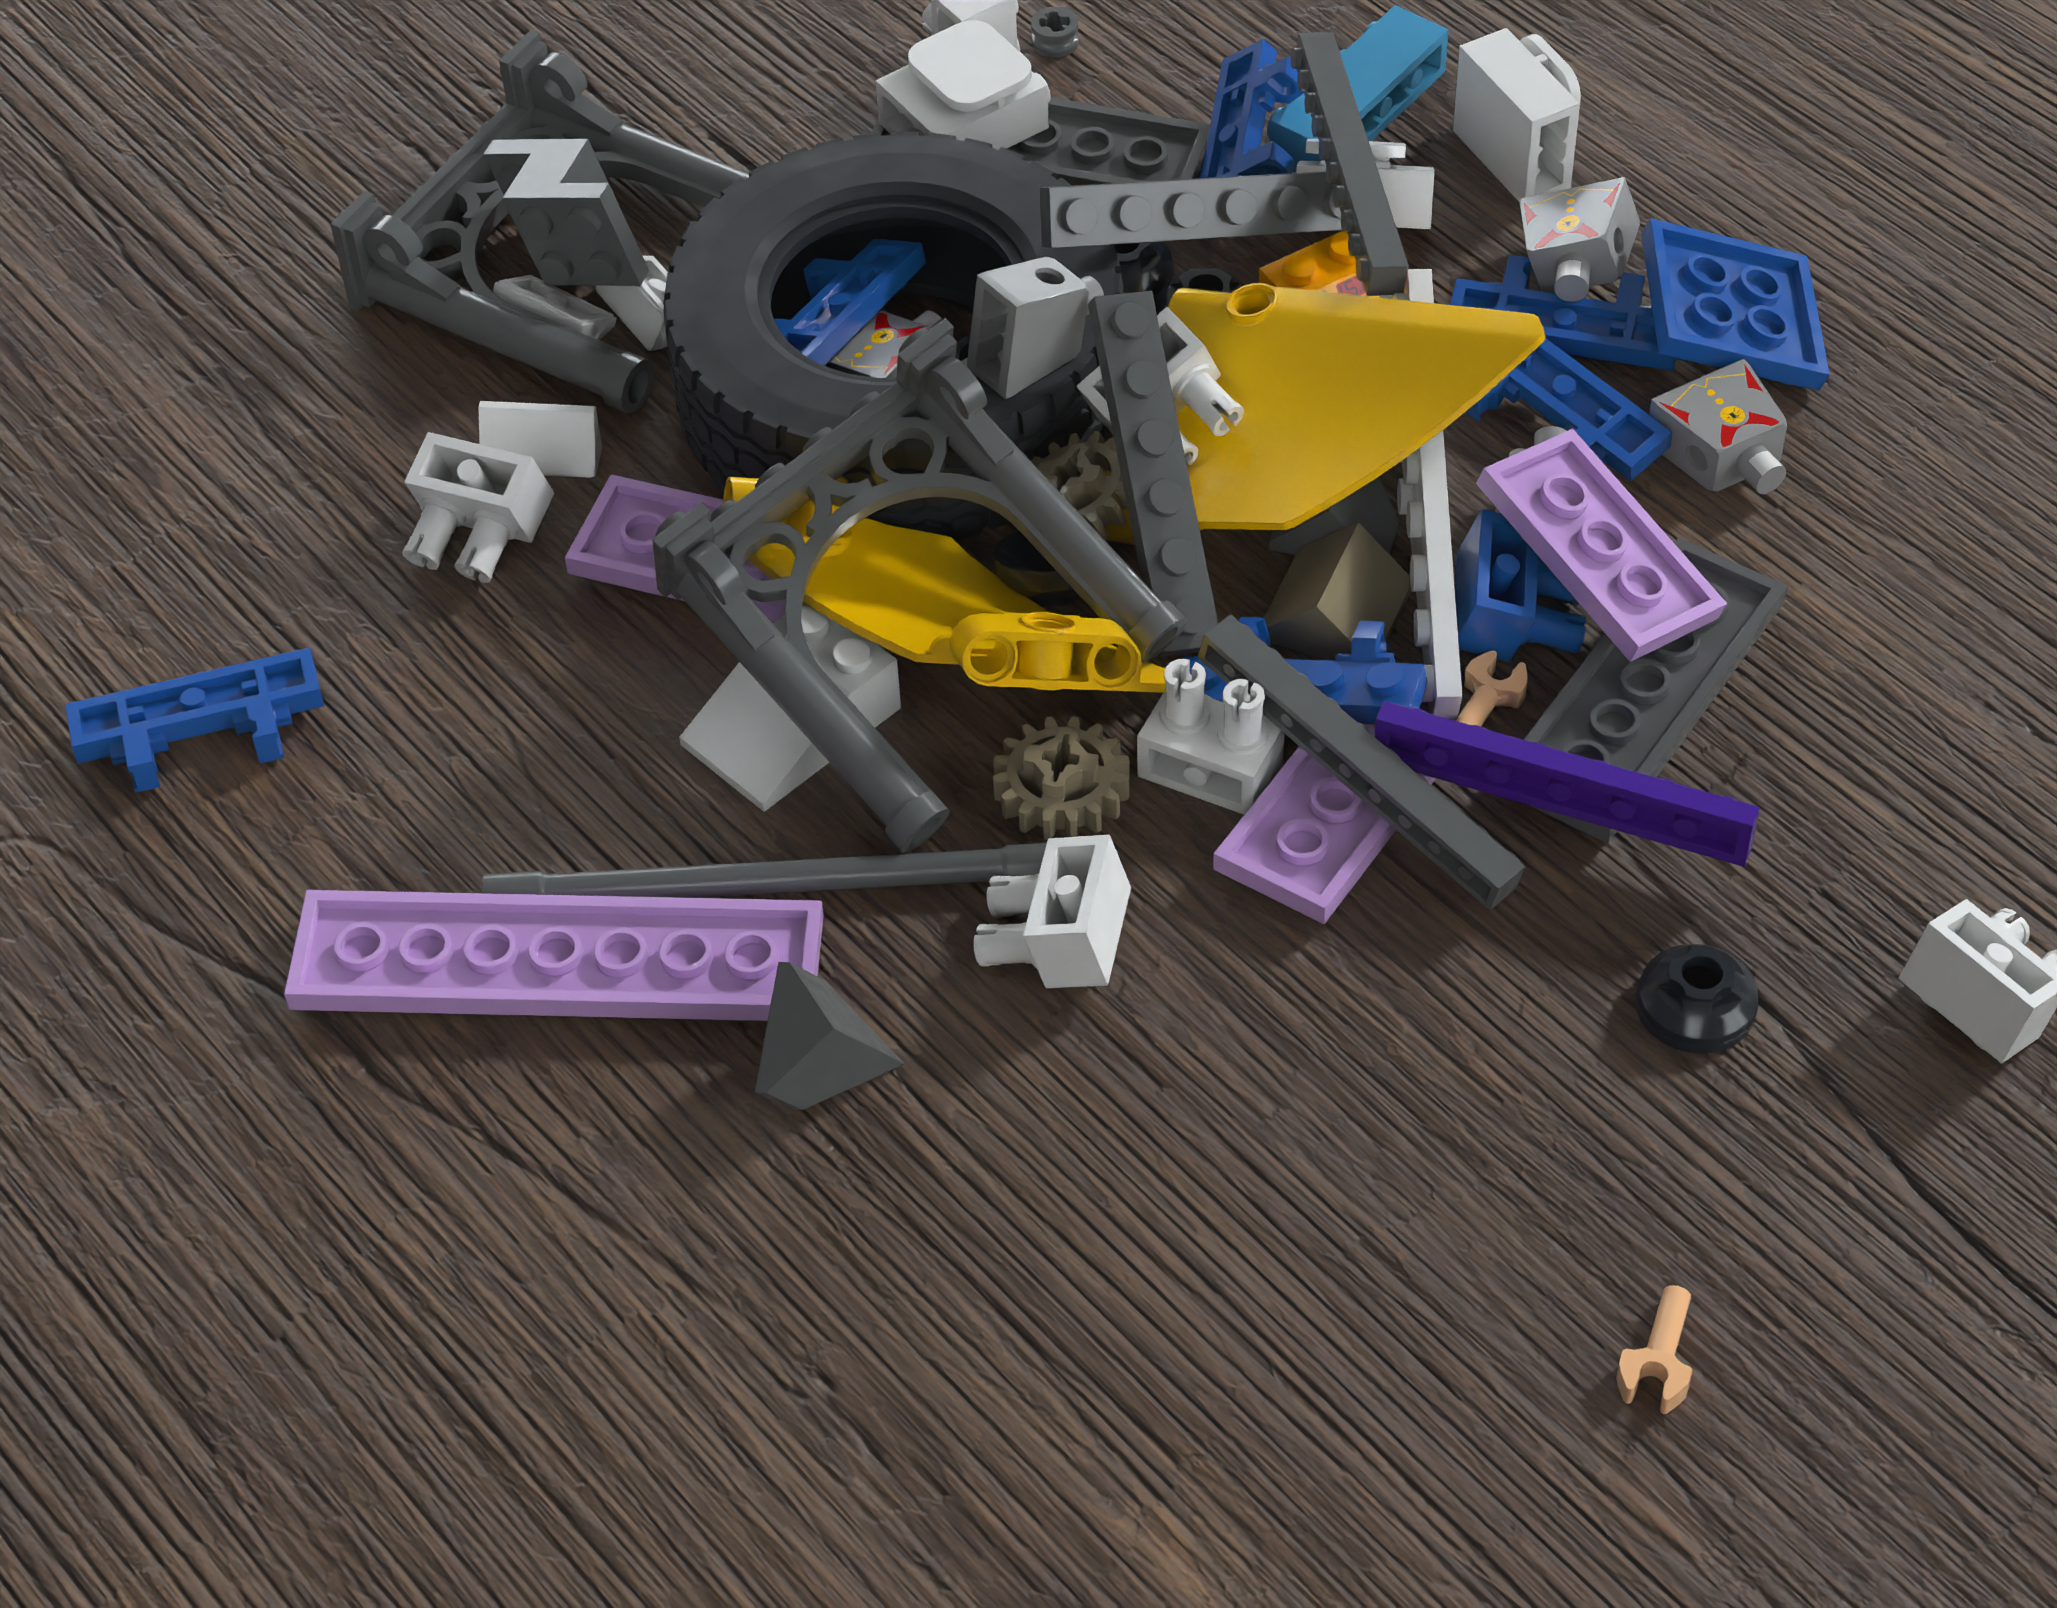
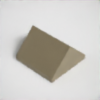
M1359 522L1299 547L1264 617L1270 643L1336 661L1338 653L1351 654L1352 636L1359 621H1384L1383 632L1385 642L1387 643L1410 595V576Z

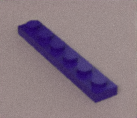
M1384 701L1376 717L1375 738L1385 747L1392 749L1399 759L1416 773L1742 867L1746 866L1753 845L1760 809L1758 806L1738 801L1729 796H1719L1680 785L1665 778H1656L1613 766L1605 761L1592 760L1553 749L1542 743L1529 742L1493 732L1478 725H1469L1433 715L1418 708H1409Z

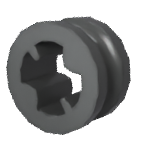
M1048 7L1036 12L1032 17V47L1040 55L1049 58H1061L1070 55L1079 46V34L1077 33L1078 17L1071 10L1063 7Z

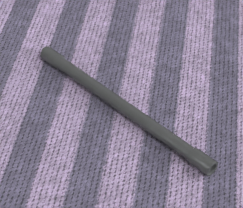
M1047 843L1006 845L999 849L547 874L541 871L484 874L482 894L702 898L990 881L992 876L1039 874Z

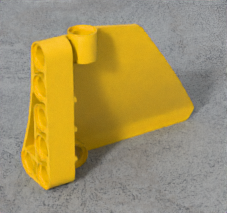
M1265 283L1244 285L1232 293L1190 288L1178 289L1173 294L1168 308L1205 345L1221 373V376L1215 381L1235 402L1244 408L1243 418L1236 426L1225 415L1221 414L1224 418V423L1231 430L1223 436L1214 435L1210 431V427L1189 405L1177 413L1180 432L1199 451L1196 460L1190 466L1187 464L1199 530L1291 529L1362 488L1443 431L1535 351L1545 340L1544 328L1539 317L1530 313L1275 287ZM1107 470L1105 475L1111 476V472ZM1125 508L1122 513L1127 523L1124 526L1113 523L1107 526L1108 538L1105 541L1135 545L1128 509Z

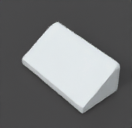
M643 256L649 273L641 286H596V291L644 347L649 351H655L668 346L663 313L668 272L654 256Z
M532 275L499 280V282L494 284L493 293L509 303L600 340L615 326L617 318L613 314L553 285H545L543 280Z
M480 401L478 407L480 445L533 457L544 476L591 478L597 474L602 452V442L596 406Z

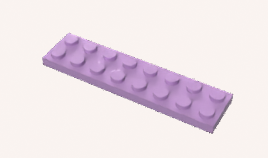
M306 890L284 996L289 1010L768 1021L778 962H790L818 976L824 918L822 901Z

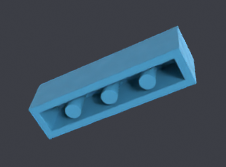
M1396 5L1378 21L1371 22L1363 35L1349 48L1340 51L1368 141H1373L1446 71L1449 29ZM1304 94L1290 104L1276 109L1267 125L1269 142L1273 141L1294 159L1292 173H1296L1299 161H1321L1319 154L1305 153L1306 141L1308 139H1318V137H1313L1312 118L1311 114H1306Z

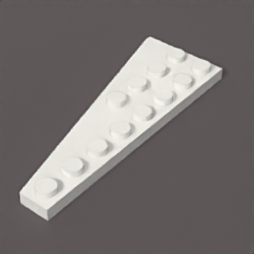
M1408 269L1404 293H1394L1393 299L1434 303L1432 269ZM1441 431L1401 461L1403 478L1398 479L1397 505L1399 515L1406 514L1407 535L1411 542L1410 585L1411 591L1416 592L1418 609H1415L1414 643L1416 647L1422 646L1424 667L1428 681L1422 702H1428L1430 714L1456 720L1462 700L1444 435L1443 431Z

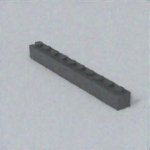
M1299 33L1297 47L1291 49L1292 69H1297L1298 89L1303 91L1305 95L1304 106L1306 114H1311L1313 137H1318L1319 157L1320 160H1325L1327 183L1333 185L1334 206L1340 208L1341 228L1343 232H1347L1349 237L1350 256H1355L1357 280L1363 282L1367 296L1403 293L1409 265L1334 33Z
M1230 614L1203 635L1198 654L1200 661L1227 684L1236 679L1248 680L1249 695L1253 683L1259 684L1264 689L1263 715L1487 909L1492 910L1517 888L1525 866L1513 852L1503 848L1489 836L1488 832L1481 825L1475 824L1452 800L1445 798L1434 789L1423 775L1413 771L1399 759L1392 749L1385 747L1372 736L1363 724L1356 722L1344 712L1334 699L1328 698L1316 688L1306 675L1299 673L1288 664L1278 651L1268 647L1254 635L1250 627L1240 623Z

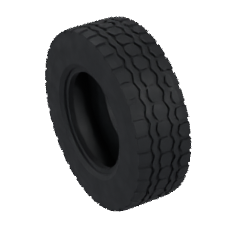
M891 132L890 136L872 133L855 135L853 140L844 141L843 138L817 143L816 148L808 150L804 147L781 156V161L776 163L771 160L750 171L747 179L739 178L721 192L720 199H712L698 214L697 222L692 221L682 236L680 246L676 247L669 265L663 313L676 408L689 446L705 472H709L711 479L722 490H725L728 477L760 478L765 471L778 463L786 466L803 453V447L815 433L825 427H830L832 430L850 417L853 407L864 396L873 391L881 394L896 382V378L858 376L843 373L819 364L793 347L778 329L774 319L791 320L812 300L807 288L804 268L815 258L851 261L874 238L922 243L926 264L896 294L934 296L958 302L973 309L978 274L1042 257L1054 258L1080 279L1085 276L1093 277L1102 287L1104 296L1124 294L1123 276L1114 244L1060 248L1042 247L1040 187L1071 185L1063 178L1057 180L1053 171L1034 160L1028 163L1025 156L1003 147L996 150L990 143L965 138L964 141L957 140L954 135L929 133L928 136H919V132ZM1090 314L1085 318L1082 346L1076 358L1014 396L1004 399L973 373L987 398V405L983 407V410L1030 461L1034 456L1044 459L1050 455L1048 445L1053 441L1060 448L1067 446L1071 434L1077 433L1082 442H1087L1094 431H1100L1105 441L1110 434V430L1097 418L1076 387L1100 366ZM968 358L961 361L966 367ZM915 438L904 439L885 453L883 462L887 468L895 473H925L933 452L929 445L922 440ZM948 446L946 462L942 473L962 474L978 478ZM869 455L841 476L847 479L848 483H858L868 478L872 487L877 485L870 474ZM926 497L907 500L880 509L865 517L887 525L949 536L953 540L980 534L981 529L989 527L992 530L1010 522L997 512L983 505L948 497Z

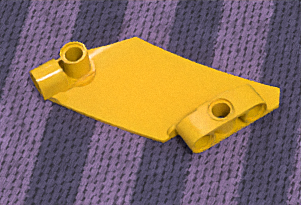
M728 477L723 503L732 499L736 502L741 500L755 489V484L759 478ZM840 477L836 480L839 482L848 483V480L844 477ZM809 500L780 522L791 525L799 531L805 544L810 539V537L806 536V525L814 516L815 506L813 502ZM832 505V513L835 512L839 508V506ZM863 518L844 532L829 547L818 562L806 587L804 603L855 634L914 662L960 665L966 675L980 685L1024 687L1039 690L1078 689L1166 693L1165 668L1148 661L1142 663L1138 647L1116 622L1103 618H1081L1077 615H1060L1045 610L1026 596L1007 587L994 573L974 559L949 536L887 525ZM772 543L761 547L757 553L750 555L747 560L770 579L774 580L791 576L795 556L785 545ZM1111 644H1118V648Z

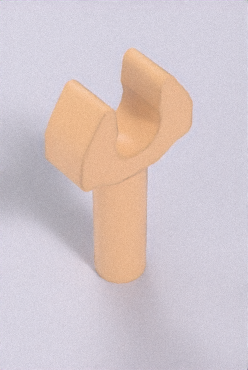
M1492 650L1472 659L1466 667L1464 686L1471 690L1473 695L1455 721L1482 726L1495 706L1520 708L1526 698L1528 678L1526 664L1520 662L1512 670L1509 678L1497 680L1492 678L1496 667V651Z
M1675 1285L1665 1287L1647 1347L1637 1350L1624 1349L1622 1351L1616 1379L1625 1403L1630 1404L1633 1401L1639 1380L1646 1376L1656 1377L1664 1384L1660 1404V1412L1662 1414L1669 1413L1686 1398L1691 1381L1692 1368L1680 1362L1675 1356L1691 1300V1294L1685 1288Z

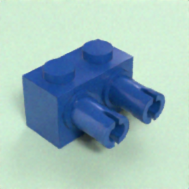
M1481 509L1457 551L1455 602L1459 650L1479 655L1494 650L1497 652L1496 659L1510 662L1518 647L1524 645L1525 642H1530L1577 654L1585 637V615L1566 613L1536 604V596L1540 595L1556 599L1574 606H1578L1579 602L1501 513Z

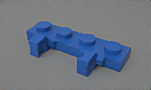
M1264 39L1222 60L1200 178L1292 173L1294 159L1283 148L1273 141L1261 147L1260 143L1265 125L1266 111L1271 112L1274 109L1275 102L1290 104L1304 94V92L1298 89L1297 69H1292L1291 58L1287 56L1275 62L1277 51Z
M874 238L851 261L815 258L804 268L805 280L812 300L791 320L774 319L778 329L787 341L803 355L819 364L825 365L926 264L922 243Z
M1509 255L1502 283L1456 279L1450 305L1492 309L1499 303L1511 312L1535 314L1539 317L1544 328L1545 338L1568 355L1674 371L1676 359L1659 354L1652 306L1641 305L1645 275L1623 272L1616 303L1588 298L1568 302L1560 299L1555 293L1530 290L1528 287L1531 275V262L1528 257Z
M1499 303L1492 308V310L1508 311ZM1546 338L1535 351L1466 411L1468 415L1479 422L1480 414L1487 409H1498L1504 397L1513 404L1521 398L1556 426L1567 431L1574 429L1604 465L1607 463L1629 481H1632L1671 447L1672 432Z
M1240 617V623L1250 627L1254 635L1268 647L1271 646L1264 618ZM1359 621L1352 636L1351 654L1338 653L1336 661L1284 659L1299 673L1306 675L1316 688L1328 698L1334 699L1344 712L1361 724H1375L1376 717L1384 701L1419 709L1428 683L1424 664L1395 663L1394 653H1388L1389 644L1385 642L1383 632L1384 621ZM1184 655L1183 659L1190 660L1191 675L1195 662L1205 668L1204 694L1212 699L1223 702V691L1227 683L1200 661L1198 656Z
M310 647L65 704L71 745L77 763L110 756L113 766L127 763L136 793L161 787L156 773L158 768L154 754L168 751L169 742L235 727L237 734L252 731L259 763L284 758L278 727L293 724L291 714L324 706Z

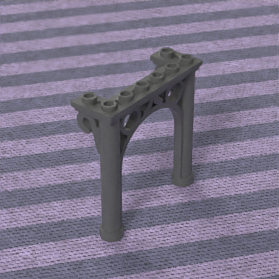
M530 30L514 47L508 49L499 60L506 104L489 121H486L478 132L456 153L452 154L446 163L424 185L419 186L414 194L392 216H383L381 205L376 204L374 194L365 190L346 209L342 210L330 224L349 308L359 312L364 306L370 308L378 301L602 396L606 405L624 413L633 414L644 405L654 384L655 369L650 360L621 350L511 304L493 293L481 279L478 272V264L483 246L494 228L509 214L503 200L504 195L484 153L492 140L588 139L605 177L634 180L704 208L713 198L720 199L721 192L739 178L747 179L749 173L623 124L620 118L581 94L588 86L581 69L571 59L562 54H548L547 44L541 42L540 33ZM462 216H463L464 227H463L460 223H457V221H458ZM441 245H453L461 249V252L439 261H426L422 259L433 248ZM464 278L467 290L461 288L455 281Z
M946 318L929 331L926 328L915 331L903 342L898 351L897 377L893 385L881 394L873 391L864 396L853 407L850 417L832 430L830 427H825L815 433L803 447V453L786 466L778 463L770 467L757 480L753 491L738 502L733 499L724 502L712 514L703 502L688 513L678 511L659 526L655 534L656 537L652 539L657 590L665 598L670 594L677 601L682 598L886 825L884 834L901 853L910 852L931 837L945 822L950 810L822 670L809 650L801 622L802 603L813 571L829 547L850 527L880 509L907 500L926 497H948L971 501L997 512L1010 521L1100 618L1112 620L1121 626L1138 647L1142 663L1151 660L1167 648L1187 624V619L1170 601L1162 602L986 414L983 410V407L987 405L985 392L973 373L956 358L957 342L953 338L954 327ZM910 438L924 441L933 452L925 473L899 474L891 471L883 462V456L889 449L894 448L898 442ZM948 446L978 478L962 474L942 473L946 462ZM869 455L870 474L877 484L876 486L872 487L868 478L858 483L836 481ZM811 500L815 506L813 518L806 525V536L810 537V539L805 544L799 531L791 525L780 522ZM832 505L839 506V508L832 513ZM778 543L785 545L792 551L795 561L791 576L761 581L751 577L744 569V564L748 557L757 553L761 547L767 544ZM786 599L785 623L787 639L752 600L769 602Z

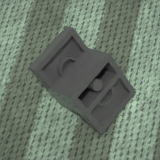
M588 139L492 140L484 156L504 195L505 205L545 285H642L649 273V269Z

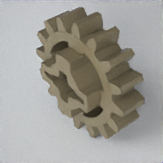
M1094 431L1087 442H1082L1078 434L1074 433L1071 434L1067 446L1060 448L1053 441L1048 445L1050 455L1044 459L1034 456L1031 460L1038 470L1104 540L1108 538L1106 527L1111 523L1124 526L1127 523L1122 513L1125 508H1128L1114 437L1105 442L1100 431ZM1107 470L1111 472V476L1105 475Z
M1052 716L1046 717L1045 729L1040 731L1026 723L1022 725V741L1006 737L1003 741L1004 755H995L993 759L994 799L1001 801L1002 816L1008 819L1019 815V828L1023 833L1030 831L1036 825L1043 827L1044 840L1052 838L1055 835L1056 829H1065L1068 837H1078V827L1084 825L1093 832L1098 833L1102 831L1101 815L1117 819L1120 816V801L1129 799V757L1121 755L1120 740L1115 737L1103 741V726L1098 723L1087 731L1081 730L1079 717L1072 716L1066 727H1058Z

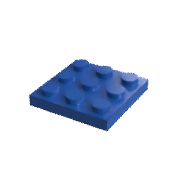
M1650 218L1641 234L1659 354L1671 356L1678 360H1688L1719 368L1745 359L1757 377L1779 381L1786 385H1796L1820 391L1830 373L1807 256Z

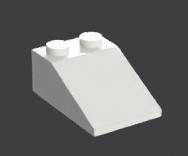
M803 602L801 622L807 645L814 659L874 728L901 708L897 659L876 643L855 634ZM784 615L773 624L787 639ZM740 662L679 737L682 747L763 812L829 763Z

